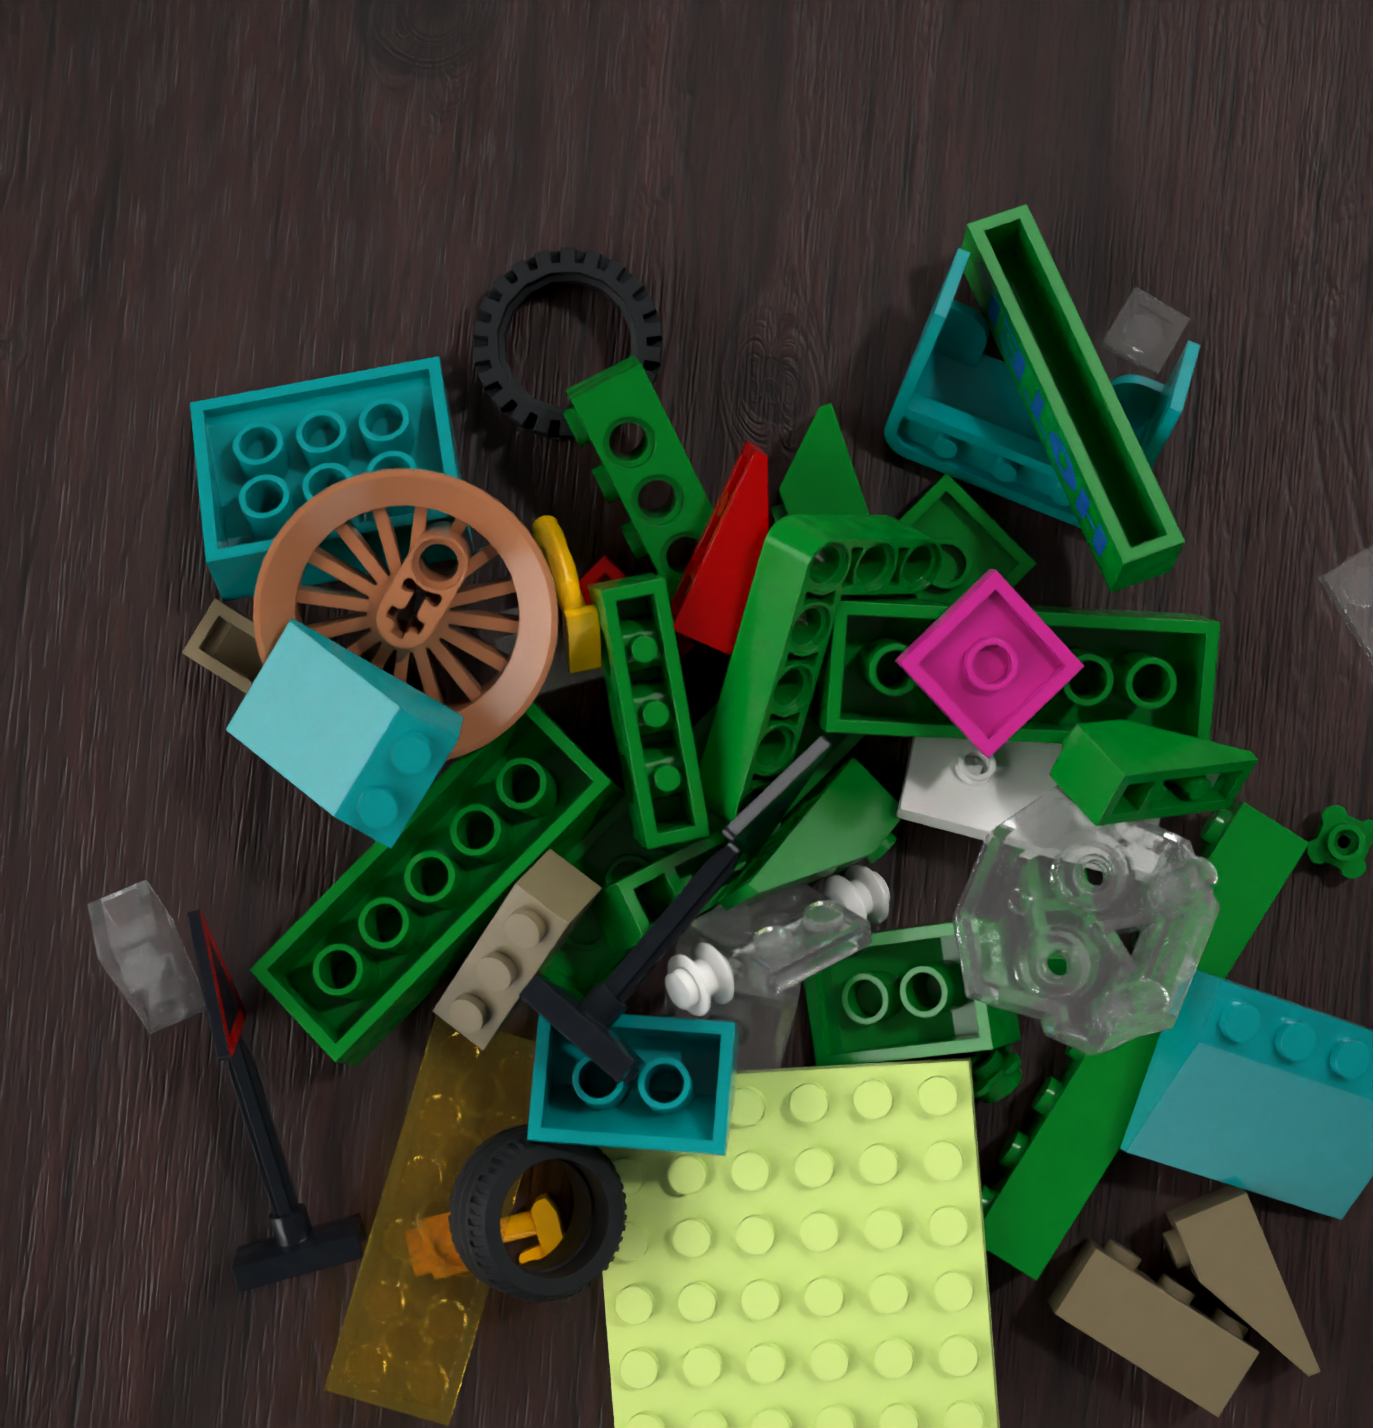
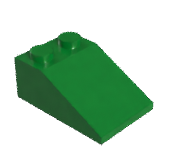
M1002 913L798 943L816 1066L877 1063L993 1050L1021 1040Z

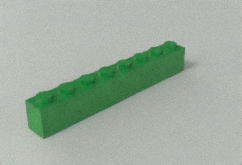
M1234 800L1229 809L1214 810L1200 833V838L1205 840L1206 843L1193 863L1185 859L1171 877L1166 888V892L1172 895L1168 904L1159 917L1153 913L1150 914L1138 930L1132 946L1138 949L1135 957L1126 971L1117 968L1111 974L1099 995V1001L1105 1004L1092 1026L1087 1022H1083L1076 1030L1065 1050V1055L1071 1059L1058 1080L1050 1076L1043 1083L1031 1105V1109L1037 1112L1024 1134L1016 1130L1004 1145L997 1161L1004 1167L991 1188L984 1184L981 1185L986 1250L1036 1281L1122 1144L1184 965L1225 979L1309 845V842L1245 802Z

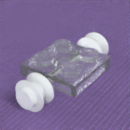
M855 864L847 869L845 878L839 875L827 878L824 882L823 894L804 884L728 911L720 904L717 905L712 911L696 918L688 927L689 945L693 947L691 959L682 954H677L670 958L667 966L668 974L665 977L668 995L680 1009H686L695 1016H703L710 1010L711 1000L718 1004H726L732 1000L734 996V977L736 975L769 996H773L872 944L870 923L879 924L883 922L889 913L890 892L885 880L868 867Z

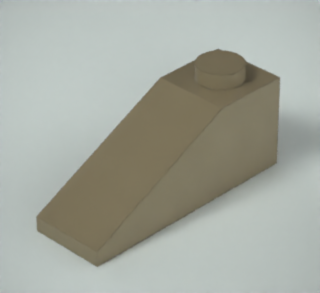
M1228 1185L1165 1211L1172 1230L1164 1232L1162 1235L1177 1269L1187 1266L1200 1283L1307 1376L1321 1372L1247 1193L1242 1188Z

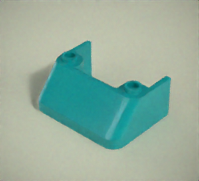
M958 248L884 428L885 439L891 449L902 457L944 474L947 473L949 476L1080 528L1005 362L983 354L989 338L987 321L974 308L953 300L970 252ZM1189 340L1165 385L1147 377L1133 374L1122 375L1111 381V385L1150 468L1153 467L1184 407L1200 349L1199 344Z

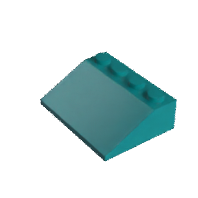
M439 356L190 402L206 564L223 602L254 596L263 560L283 525L302 505L327 487L362 473L397 468L429 470L463 480ZM389 506L388 509L404 561L410 549L415 506ZM428 508L426 526L436 521L453 523L456 517ZM371 510L349 519L389 569L373 511ZM467 525L464 531L467 532V534H468V536H469V538H470V540H471V542H472V553H473V552H474V546H473V540H472L471 527H470L469 525ZM335 530L318 545V547L370 575ZM433 544L426 547L423 551L427 563L458 558L455 551L443 544ZM308 562L302 584L311 586L338 581L339 579Z
M1184 965L1120 1149L1143 1158L1342 1220L1373 1177V1029Z

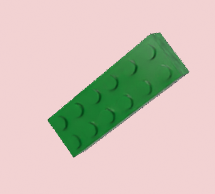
M842 595L815 685L812 722L825 732L968 739L895 661L956 601ZM1029 605L1084 667L1007 741L1062 744L1065 737L1075 728L1076 724L1118 719L1210 741L1220 632L1219 621L1198 614Z
M533 701L526 712L503 734L485 746L460 756L429 787L392 849L376 841L249 971L334 1062L358 1066L471 952L518 880L549 849H552L563 858L625 795V791L541 706Z

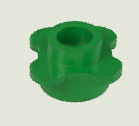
M1340 805L1326 807L1321 812V823L1316 828L1313 839L1309 841L1306 854L1309 860L1315 864L1327 863L1339 868L1342 876L1346 878H1358L1366 871L1365 857L1370 846L1373 845V820H1357L1347 815L1345 808ZM1341 836H1346L1349 839V844L1345 848H1341L1338 845V839Z
M1009 1044L993 1050L975 1051L969 1056L971 1057L974 1099L979 1098L983 1103L987 1104L997 1102L1009 1095L1020 1083L1023 1075L1019 1067L1021 1058L1017 1053H1009L1011 1049Z

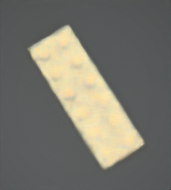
M435 1016L325 1383V1391L449 1426L490 1287L477 1279L467 1269L460 1259V1255L456 1252L451 1239L453 1235L449 1230L448 1216L451 1215V1212L448 1210V1205H450L449 1198L450 1194H453L454 1191L452 1186L456 1182L457 1173H461L462 1164L467 1161L469 1155L474 1154L476 1147L480 1146L484 1140L490 1139V1136L502 1130L518 1125H528L536 1048L535 1041L500 1032L484 1050H481L439 1016ZM522 1174L509 1189L502 1206L500 1219L502 1240L505 1236Z

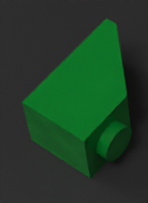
M832 403L819 407L777 492L780 504L770 507L774 524L784 516L792 514L869 515Z

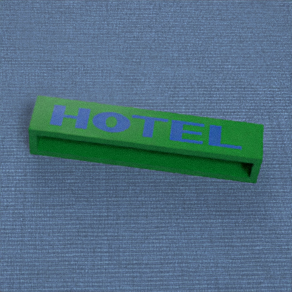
M1025 204L968 223L961 249L970 252L963 272L1110 593L1171 572L1185 544V540L1028 205Z

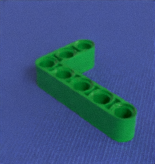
M792 514L784 516L772 526L763 543L699 768L706 809L730 824L792 764L842 595L915 594L922 592L933 583L942 567L943 552L942 547L937 541L888 515Z

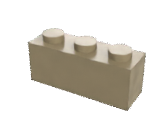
M549 849L514 885L432 1012L481 1050H484L518 1013L525 1002L518 996L519 993L535 975L543 976L602 888L552 849Z
M1087 1237L1047 1300L1054 1314L1216 1417H1219L1260 1353L1245 1337L1250 1328L1220 1307H1216L1212 1315L1191 1303L1196 1293L1168 1274L1162 1273L1159 1280L1156 1281L1138 1270L1137 1267L1142 1259L1118 1242L1109 1238L1105 1246L1102 1247Z

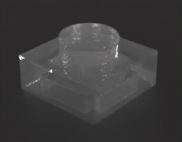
M1135 286L1129 293L1100 345L1152 376H1156L1191 318Z

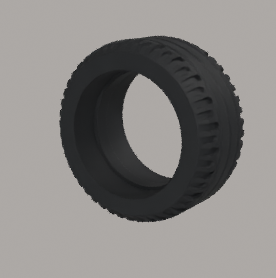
M518 1125L502 1130L490 1136V1139L484 1140L480 1146L474 1149V1154L469 1155L467 1161L462 1164V1171L457 1173L456 1182L452 1186L454 1191L453 1194H450L449 1198L450 1205H448V1210L451 1212V1215L448 1216L450 1233L453 1235L451 1239L456 1252L460 1255L459 1257L467 1269L477 1279L491 1288L529 1302L545 1303L564 1300L568 1296L572 1297L586 1290V1286L594 1284V1281L602 1276L601 1272L603 1270L606 1271L609 1268V1263L613 1262L615 1258L613 1255L615 1251L618 1252L620 1248L619 1243L623 1240L621 1236L622 1231H625L626 1228L624 1224L625 1220H627V1215L625 1214V1210H627V1204L625 1203L626 1194L622 1192L624 1186L620 1180L619 1173L615 1171L614 1164L598 1146L528 1141V1125ZM555 1159L564 1168L573 1189L574 1208L570 1226L562 1241L547 1256L533 1263L516 1265L507 1253L501 1236L500 1219L504 1200L513 1183L523 1172L542 1161Z

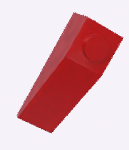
M746 440L670 601L673 625L676 632L731 656L763 543L769 532L768 456L757 444Z

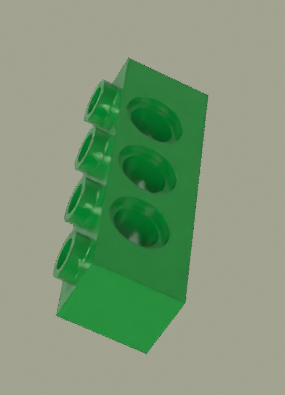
M633 355L566 389L565 391L573 407L562 413L579 447L589 442L592 443L602 464L591 469L608 504L618 499L621 500L630 521L620 525V528L636 560L648 555L658 576L666 579L670 602L689 562L680 565L668 562L666 558L667 550L672 542L681 537H691L699 542L714 509L642 364ZM627 422L640 425L642 428V438L635 449L620 453L610 448V435L618 425ZM653 480H662L669 483L670 495L662 506L655 509H647L638 504L639 492L646 483Z
M646 573L587 585L591 605H596L599 615L601 663L633 838L646 849H652L711 836L666 579L653 573Z

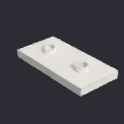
M913 737L896 817L1142 883H1145L1151 873L1160 818L1095 826L1048 775L1062 751V744L1006 741L994 754L987 758L968 739Z

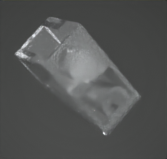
M147 879L87 904L97 958L150 1034L207 1010L203 990L173 919Z

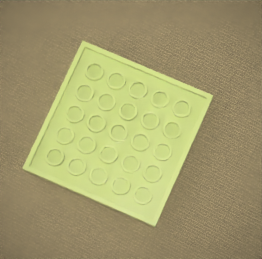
M971 1057L741 1070L736 1073L735 1098L726 1156L599 1147L608 1156L616 1168L615 1171L620 1175V1180L624 1186L622 1192L626 1194L625 1203L627 1204V1210H625L627 1220L624 1223L626 1228L625 1231H622L621 1235L623 1240L619 1243L620 1248L618 1252L615 1251L613 1255L615 1258L613 1262L609 1263V1268L606 1271H602L614 1428H1000Z

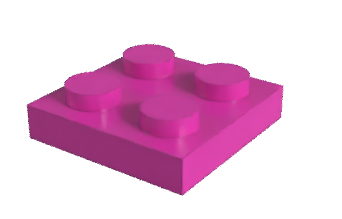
M991 568L895 659L896 663L987 758L994 754L1084 667L996 570Z

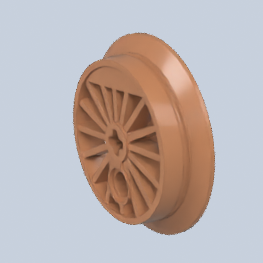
M397 468L366 472L346 478L313 496L289 518L271 543L263 560L255 588L253 604L254 634L263 665L290 619L293 618L303 624L300 603L360 611L359 613L306 626L326 638L370 628L344 648L360 656L379 641L382 642L371 661L373 665L380 669L384 667L393 650H397L394 677L405 683L410 652H413L425 694L444 705L429 653L430 649L467 695L463 699L445 705L464 716L458 742L446 761L466 755L485 746L503 734L526 712L547 678L557 643L559 618L554 581L548 564L528 529L507 507L482 489L464 480L429 470ZM389 506H415L410 549L404 561L388 509ZM428 508L456 517L453 523L436 521L426 526ZM373 511L389 569L349 519L362 513ZM467 525L477 530L488 540L486 544L473 553L472 542L467 532L464 531ZM335 530L371 576L318 547V545ZM433 544L449 546L455 551L458 563L447 570L433 568L427 563L423 551L426 547ZM498 554L505 562L511 574L460 587L466 577ZM309 562L361 593L303 585L302 580L307 563ZM415 588L419 589L424 593L418 614L413 615L408 622L401 620L397 617L399 609H403L408 604ZM516 592L519 615L458 606ZM459 626L515 633L517 637L508 655ZM447 642L498 671L487 683L481 686Z

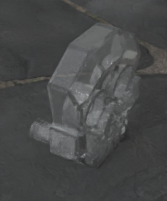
M1056 785L996 826L986 835L952 916L966 997L996 1008L1040 1019L1045 1036L1089 1055L1107 1052L1139 1036L1173 1028L1220 910V905L1212 893L1214 889L1209 887L1212 884H1217L1218 878L1215 868L1205 858L1195 856L1190 840L1148 821L1140 820L1131 827L1124 823L1095 826L1068 795ZM1086 864H1095L1102 870L1103 882L1101 885H1093L1086 880L1084 876ZM1141 931L1130 956L1118 935ZM1050 953H1059L1065 958L1067 970L1064 975H1056L1048 968L1047 959Z

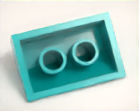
M539 1014L527 1132L528 1141L726 1156L735 1098L740 1035L735 1022L622 1014L611 1029L647 1064L632 1083L627 1085L623 1080L621 1083H617Z

